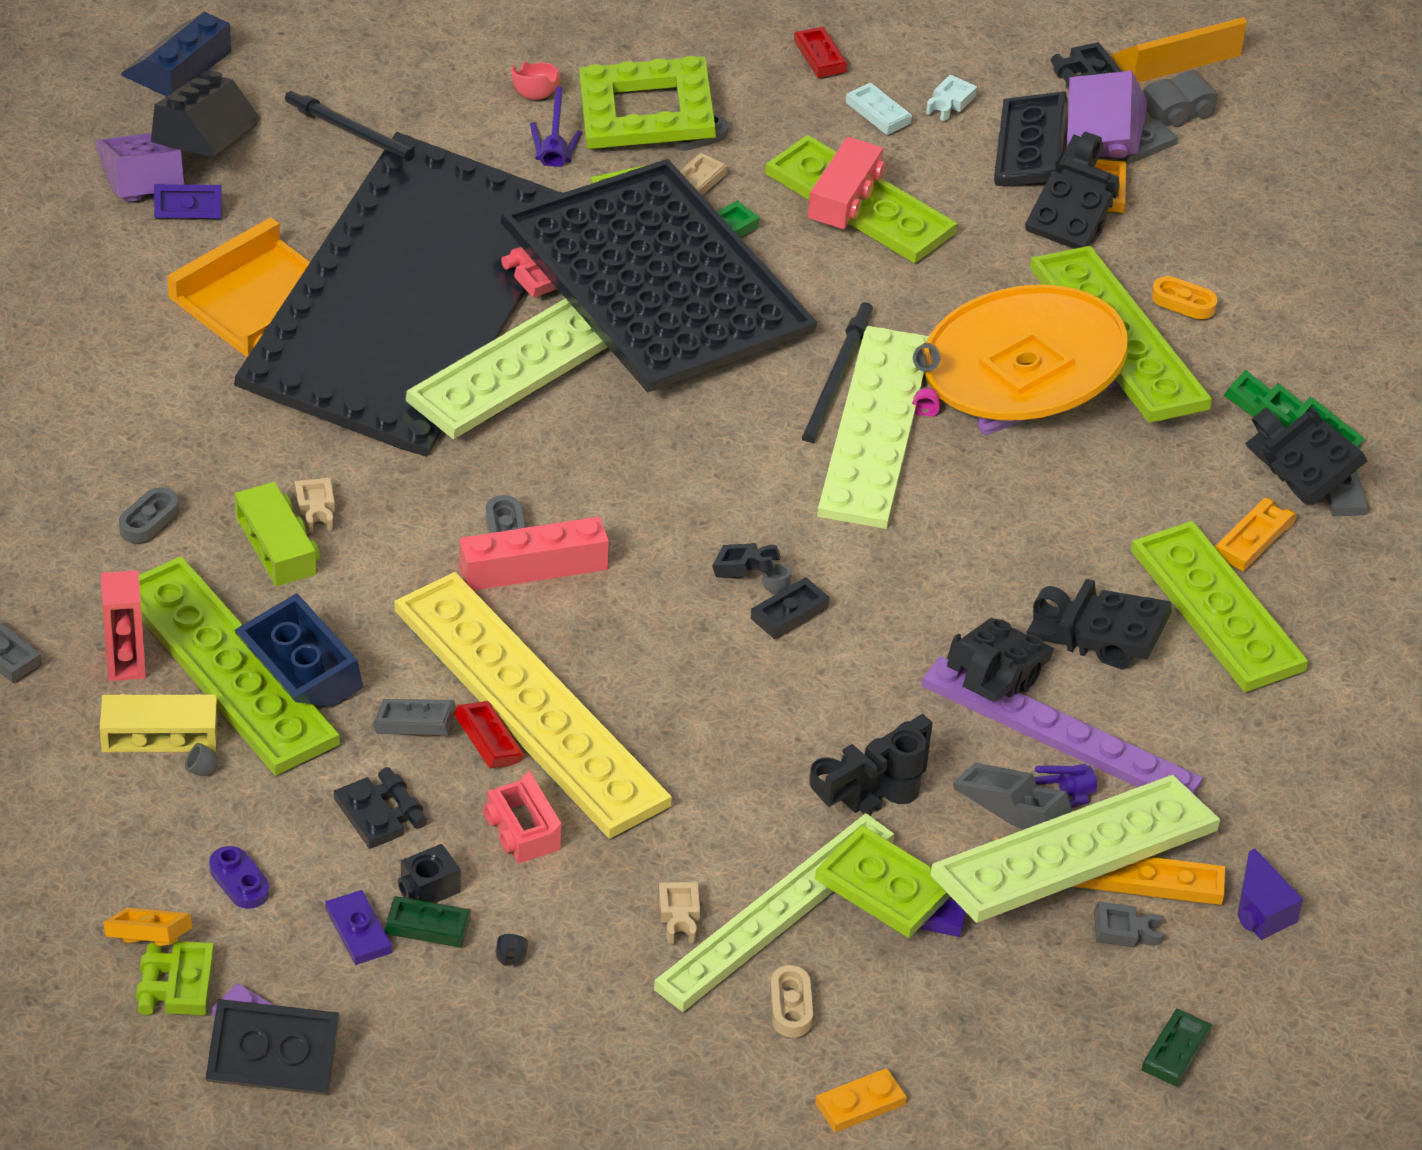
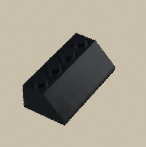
M207 70L154 105L151 143L213 157L256 126L260 117L233 79L222 77L220 72Z

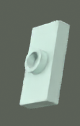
M871 82L846 94V103L886 135L911 124L912 114Z

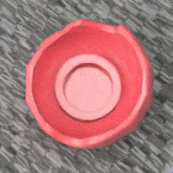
M523 62L519 71L516 70L515 66L511 67L514 89L525 99H544L554 93L556 88L560 86V72L551 63L538 62L529 64Z

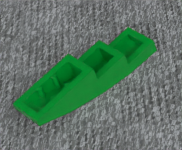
M1246 369L1223 395L1252 417L1264 408H1268L1278 418L1284 428H1287L1313 407L1317 410L1323 421L1325 420L1356 447L1365 439L1310 396L1303 403L1279 383L1271 390Z

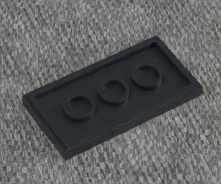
M1066 91L1003 99L994 173L996 186L1006 187L1047 182L1052 171L1056 172L1055 160L1059 152L1063 153L1068 104Z

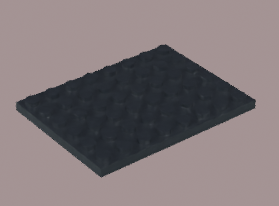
M669 159L502 213L501 224L647 393L809 335L816 330L817 321Z

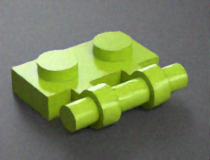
M177 941L173 943L172 953H162V946L155 945V943L148 944L146 953L141 956L139 966L142 980L137 984L135 999L138 1001L137 1011L142 1015H150L153 1013L154 1003L165 1001L166 1014L206 1016L214 958V943ZM169 973L168 982L158 981V975Z

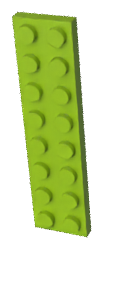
M1091 246L1031 257L1030 270L1042 285L1064 286L1087 292L1105 301L1119 314L1127 331L1128 354L1125 364L1115 380L1148 423L1210 410L1212 402L1210 395Z
M182 556L139 575L142 622L205 695H217V709L275 776L340 745V735L313 704L295 702L235 633V629L242 626L240 621Z

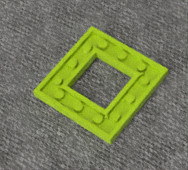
M686 56L680 59L669 60L659 58L646 62L633 63L625 61L620 64H593L588 67H579L587 149L716 138L705 56ZM677 87L680 112L663 111L658 114H630L625 117H616L614 93Z

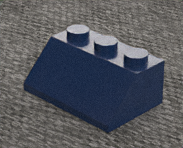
M203 12L180 25L125 69L121 76L167 97L202 72L209 70L231 52L230 23L207 12Z
M298 593L235 629V633L297 703L334 706L364 688L358 660Z

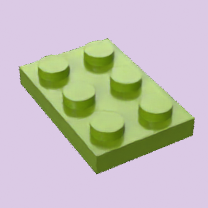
M863 825L850 835L815 872L816 881L907 938H910L951 897L930 876V866Z

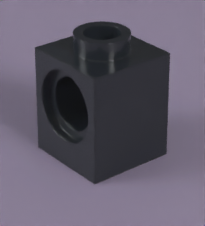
M439 844L401 860V877L397 881L398 887L404 898L437 903L460 893L461 869L444 845Z

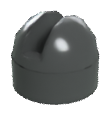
M931 343L919 345L913 353L914 365L924 372L934 370L941 361L940 350ZM924 348H929L933 364L927 365Z
M774 564V571L762 572L763 585L773 595L791 585V570L786 565Z
M197 743L192 747L186 758L185 769L198 776H207L217 768V755L210 747Z

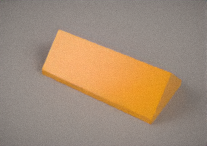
M1245 17L1142 43L1110 54V57L1122 72L1133 71L1138 83L1241 56L1247 21Z

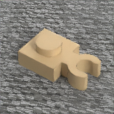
M330 478L294 481L299 516L306 515L307 531L309 533L313 532V524L319 521L326 524L327 531L332 530V513L335 512V501Z
M698 882L659 883L660 923H667V942L674 944V934L682 931L688 934L689 943H694L697 928L695 922L700 920Z

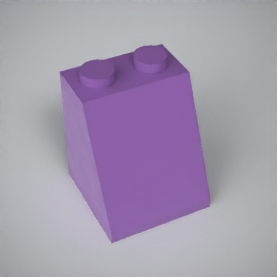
M1133 71L1070 77L1067 146L1073 134L1081 137L1086 131L1102 137L1104 149L1099 158H1124L1127 155L1138 154L1147 111V99Z

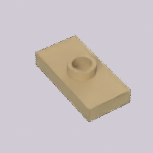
M700 152L680 172L703 196L727 174V165Z

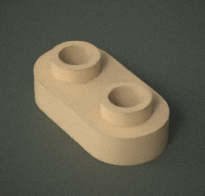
M786 965L779 967L773 972L770 983L772 1024L774 1029L785 1037H801L808 1033L812 1026L813 1005L810 976L804 969L798 966ZM791 987L795 990L786 991L784 988ZM787 1019H796L797 1021H789Z

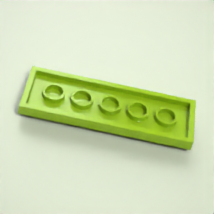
M806 135L765 164V174L809 200L811 190L836 154V151L813 137ZM881 179L880 181H875L869 199L862 201L857 218H851L848 224L915 264L955 235L958 223Z
M1193 520L1132 541L1130 551L1244 693L1306 671L1308 665L1306 657Z

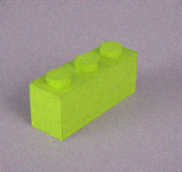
M275 481L234 493L235 517L274 585L277 587L316 575V561L320 560L318 546L314 540L308 539L303 520L300 516L295 517L288 495L281 493Z

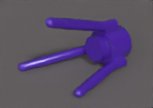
M561 86L556 88L551 135L547 136L541 143L536 123L532 122L530 124L536 148L535 159L541 160L544 166L562 167L565 162H571L572 153L582 135L580 130L576 131L568 147L564 138L559 135L562 104Z
M1038 765L1035 767L1036 773L1058 774L1036 776L1034 779L1036 785L1058 783L1060 791H1065L1067 796L1069 795L1072 798L1069 800L1071 809L1079 805L1088 804V795L1096 793L1097 779L1090 765Z

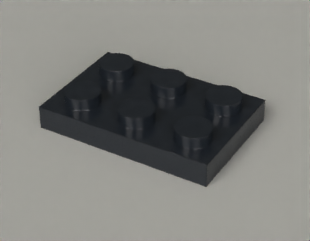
M218 999L205 1077L206 1081L328 1096L340 1019L339 1012Z

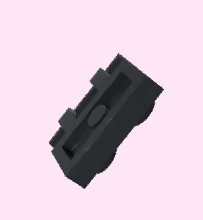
M1099 42L1071 48L1070 57L1063 58L1061 54H1055L1050 60L1054 66L1053 71L1058 78L1065 80L1068 91L1070 77L1122 72ZM1080 71L1081 74L1076 75L1074 72Z
M385 767L379 771L378 777L382 782L381 785L374 787L369 778L366 777L334 790V800L369 849L404 836V827L401 825L403 822L409 820L416 829L422 828L427 823V818L422 813L423 806L416 797L410 796L406 790L407 784L399 774H395L390 767ZM394 798L399 806L390 809L385 800Z

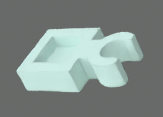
M949 75L934 90L933 97L928 100L926 114L930 115L933 111L940 110V120H947L950 117L951 109L961 112L976 97L977 86Z

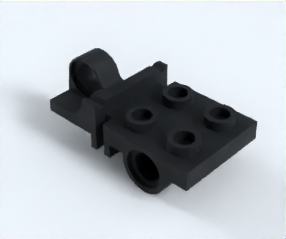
M1086 131L1081 137L1073 134L1064 153L1059 152L1055 160L1056 172L1052 171L1025 223L1026 231L1074 249L1089 246L1091 242L1094 243L1105 225L1106 212L1108 208H1112L1113 198H1117L1120 187L1119 176L1095 168L1104 149L1102 137Z
M1313 407L1287 428H1284L1278 418L1268 408H1264L1252 418L1258 433L1245 443L1260 460L1270 467L1275 475L1277 474L1282 482L1286 481L1292 492L1306 505L1308 503L1316 504L1367 462L1364 453L1325 420L1323 421L1317 410Z
M1090 579L1084 581L1074 601H1071L1068 595L1060 588L1047 586L1040 591L1033 604V621L1027 630V634L1035 635L1041 638L1042 641L1067 645V651L1072 653L1077 646L1081 656H1085L1088 649L1096 650L1097 657L1102 663L1122 670L1130 665L1133 657L1149 658L1172 613L1171 601L1102 590L1100 595L1096 596L1095 580ZM1046 600L1055 602L1059 607L1050 605Z
M991 617L963 638H961L959 633L954 636L947 656V667L957 672L967 668L962 687L995 703L1004 695L1011 698L1013 693L1016 694L1019 689L1027 692L1038 679L1042 666L1051 660L1054 648L1043 643L1042 639L1035 635L1024 634L1012 628L1007 621Z
M921 714L911 721L901 723L894 731L884 737L872 740L865 748V754L851 744L842 749L844 755L841 761L830 757L817 759L811 765L810 787L828 807L843 801L854 813L860 811L869 816L872 815V810L875 809L878 812L882 809V800L880 799L882 797L896 804H908L915 801L919 796L922 773L926 772L933 722L924 714ZM828 774L825 781L821 780L818 776Z

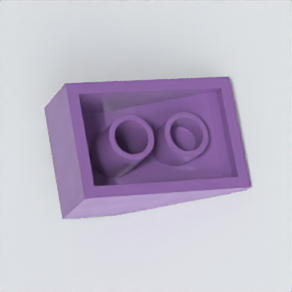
M151 133L95 140L96 149L112 191L119 198L123 197L124 201L141 200L143 195L154 193V184L184 185L181 150L151 143Z

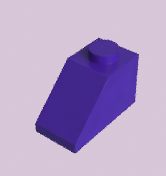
M1256 849L1249 851L1237 915L1240 923L1246 930H1252L1260 940H1263L1298 922L1303 899Z

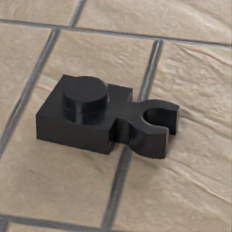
M756 543L729 544L722 546L712 567L716 577L741 578L749 576L752 570L758 569L764 573L774 571L773 560H780L781 556L776 545H767L758 549Z

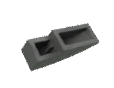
M974 763L953 782L955 790L1009 824L1021 829H1027L1072 812L1067 793L1037 786L1033 773Z

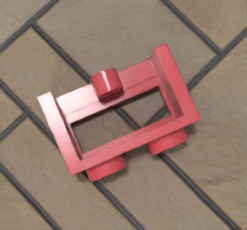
M530 770L517 782L487 791V804L483 805L486 821L489 826L496 825L499 830V839L503 850L506 853L512 852L518 864L561 850L562 823ZM524 804L531 813V820L534 828L525 831L511 810Z

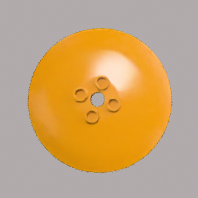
M1025 285L1001 289L961 305L948 314L935 327L926 343H931L938 347L941 353V361L934 370L925 372V376L931 389L937 392L942 401L959 411L973 416L994 420H1027L1051 416L1087 402L1114 381L1127 358V331L1121 317L1109 304L1087 292L1056 285ZM924 348L927 365L933 364L929 348Z

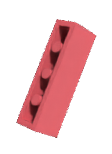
M600 516L459 538V569L464 582L473 591L603 571L608 569L609 540Z

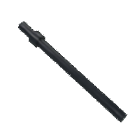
M289 91L285 95L287 103L297 107L300 113L310 118L317 117L406 161H411L415 157V151L412 148L322 106L319 100L309 95L302 96L293 91Z
M861 303L856 316L851 318L847 325V336L802 435V441L815 443L860 339H863L864 332L867 326H869L868 320L873 311V306L870 303Z

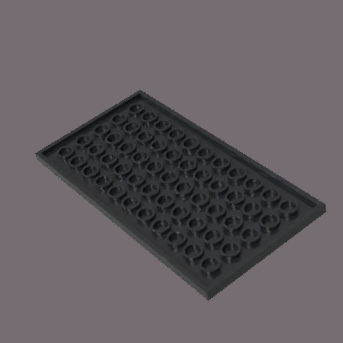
M396 132L392 139L412 148L415 151V157L411 161H406L385 150L382 152L235 375L234 386L399 449L427 457L442 430L406 402L407 390L499 337L526 291L514 277L516 267L505 269L501 262V258L509 255L511 250L521 247L501 224L502 213L561 194L562 192Z

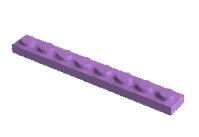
M941 656L922 678V687L1137 787L1170 775H1174L1194 795L1202 785L1203 777L1019 692L1013 693L1011 698L1004 695L994 703L962 687L968 669L965 668L961 672H957L947 667L948 659Z

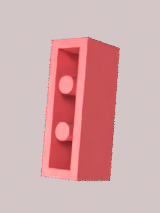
M847 136L810 192L808 218L841 229L846 228L851 218L856 219L860 212L862 201L869 199L875 181H880L885 172L886 162L882 161L883 147Z
M139 571L100 573L108 681L146 679Z

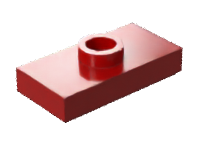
M823 26L794 33L795 44L817 78L847 72V62Z
M489 701L457 706L454 716L489 769L510 766L521 762L524 757L523 752Z

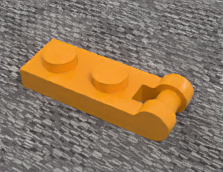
M1265 497L1215 548L1228 564L1244 572L1284 531H1287L1295 523L1297 513L1288 508L1282 510L1276 506L1275 501Z

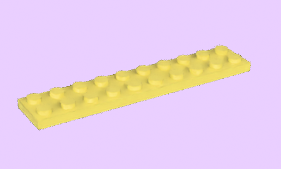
M456 572L394 601V611L480 702L489 701L509 733L609 839L671 807L672 796Z

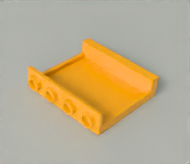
M270 217L167 275L168 298L244 356L248 357L310 261L280 240V223Z

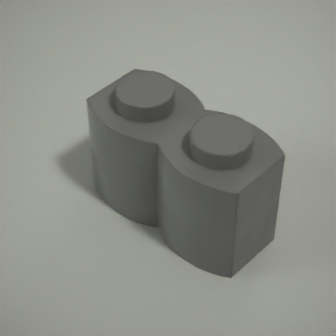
M1187 71L1175 76L1173 79L1155 81L1147 85L1143 92L1147 99V112L1155 121L1159 120L1166 127L1170 125L1179 126L1188 119L1209 116L1215 111L1218 93L1198 71Z

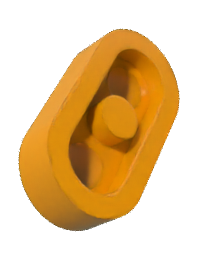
M1170 276L1160 277L1153 284L1152 300L1161 307L1195 319H1207L1215 314L1217 296L1207 288Z

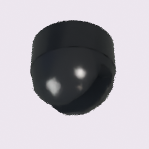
M503 934L497 938L496 957L503 966H506L507 959H513L514 967L524 962L528 950V940L517 934ZM510 951H514V957H509L507 954Z

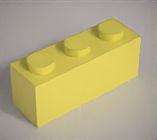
M102 695L100 717L101 751L190 752L195 744L201 743L216 752L217 695Z

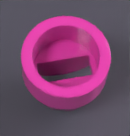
M922 388L916 392L912 405H916L915 414L934 417L938 413L940 398L934 389ZM921 408L930 410L924 413Z

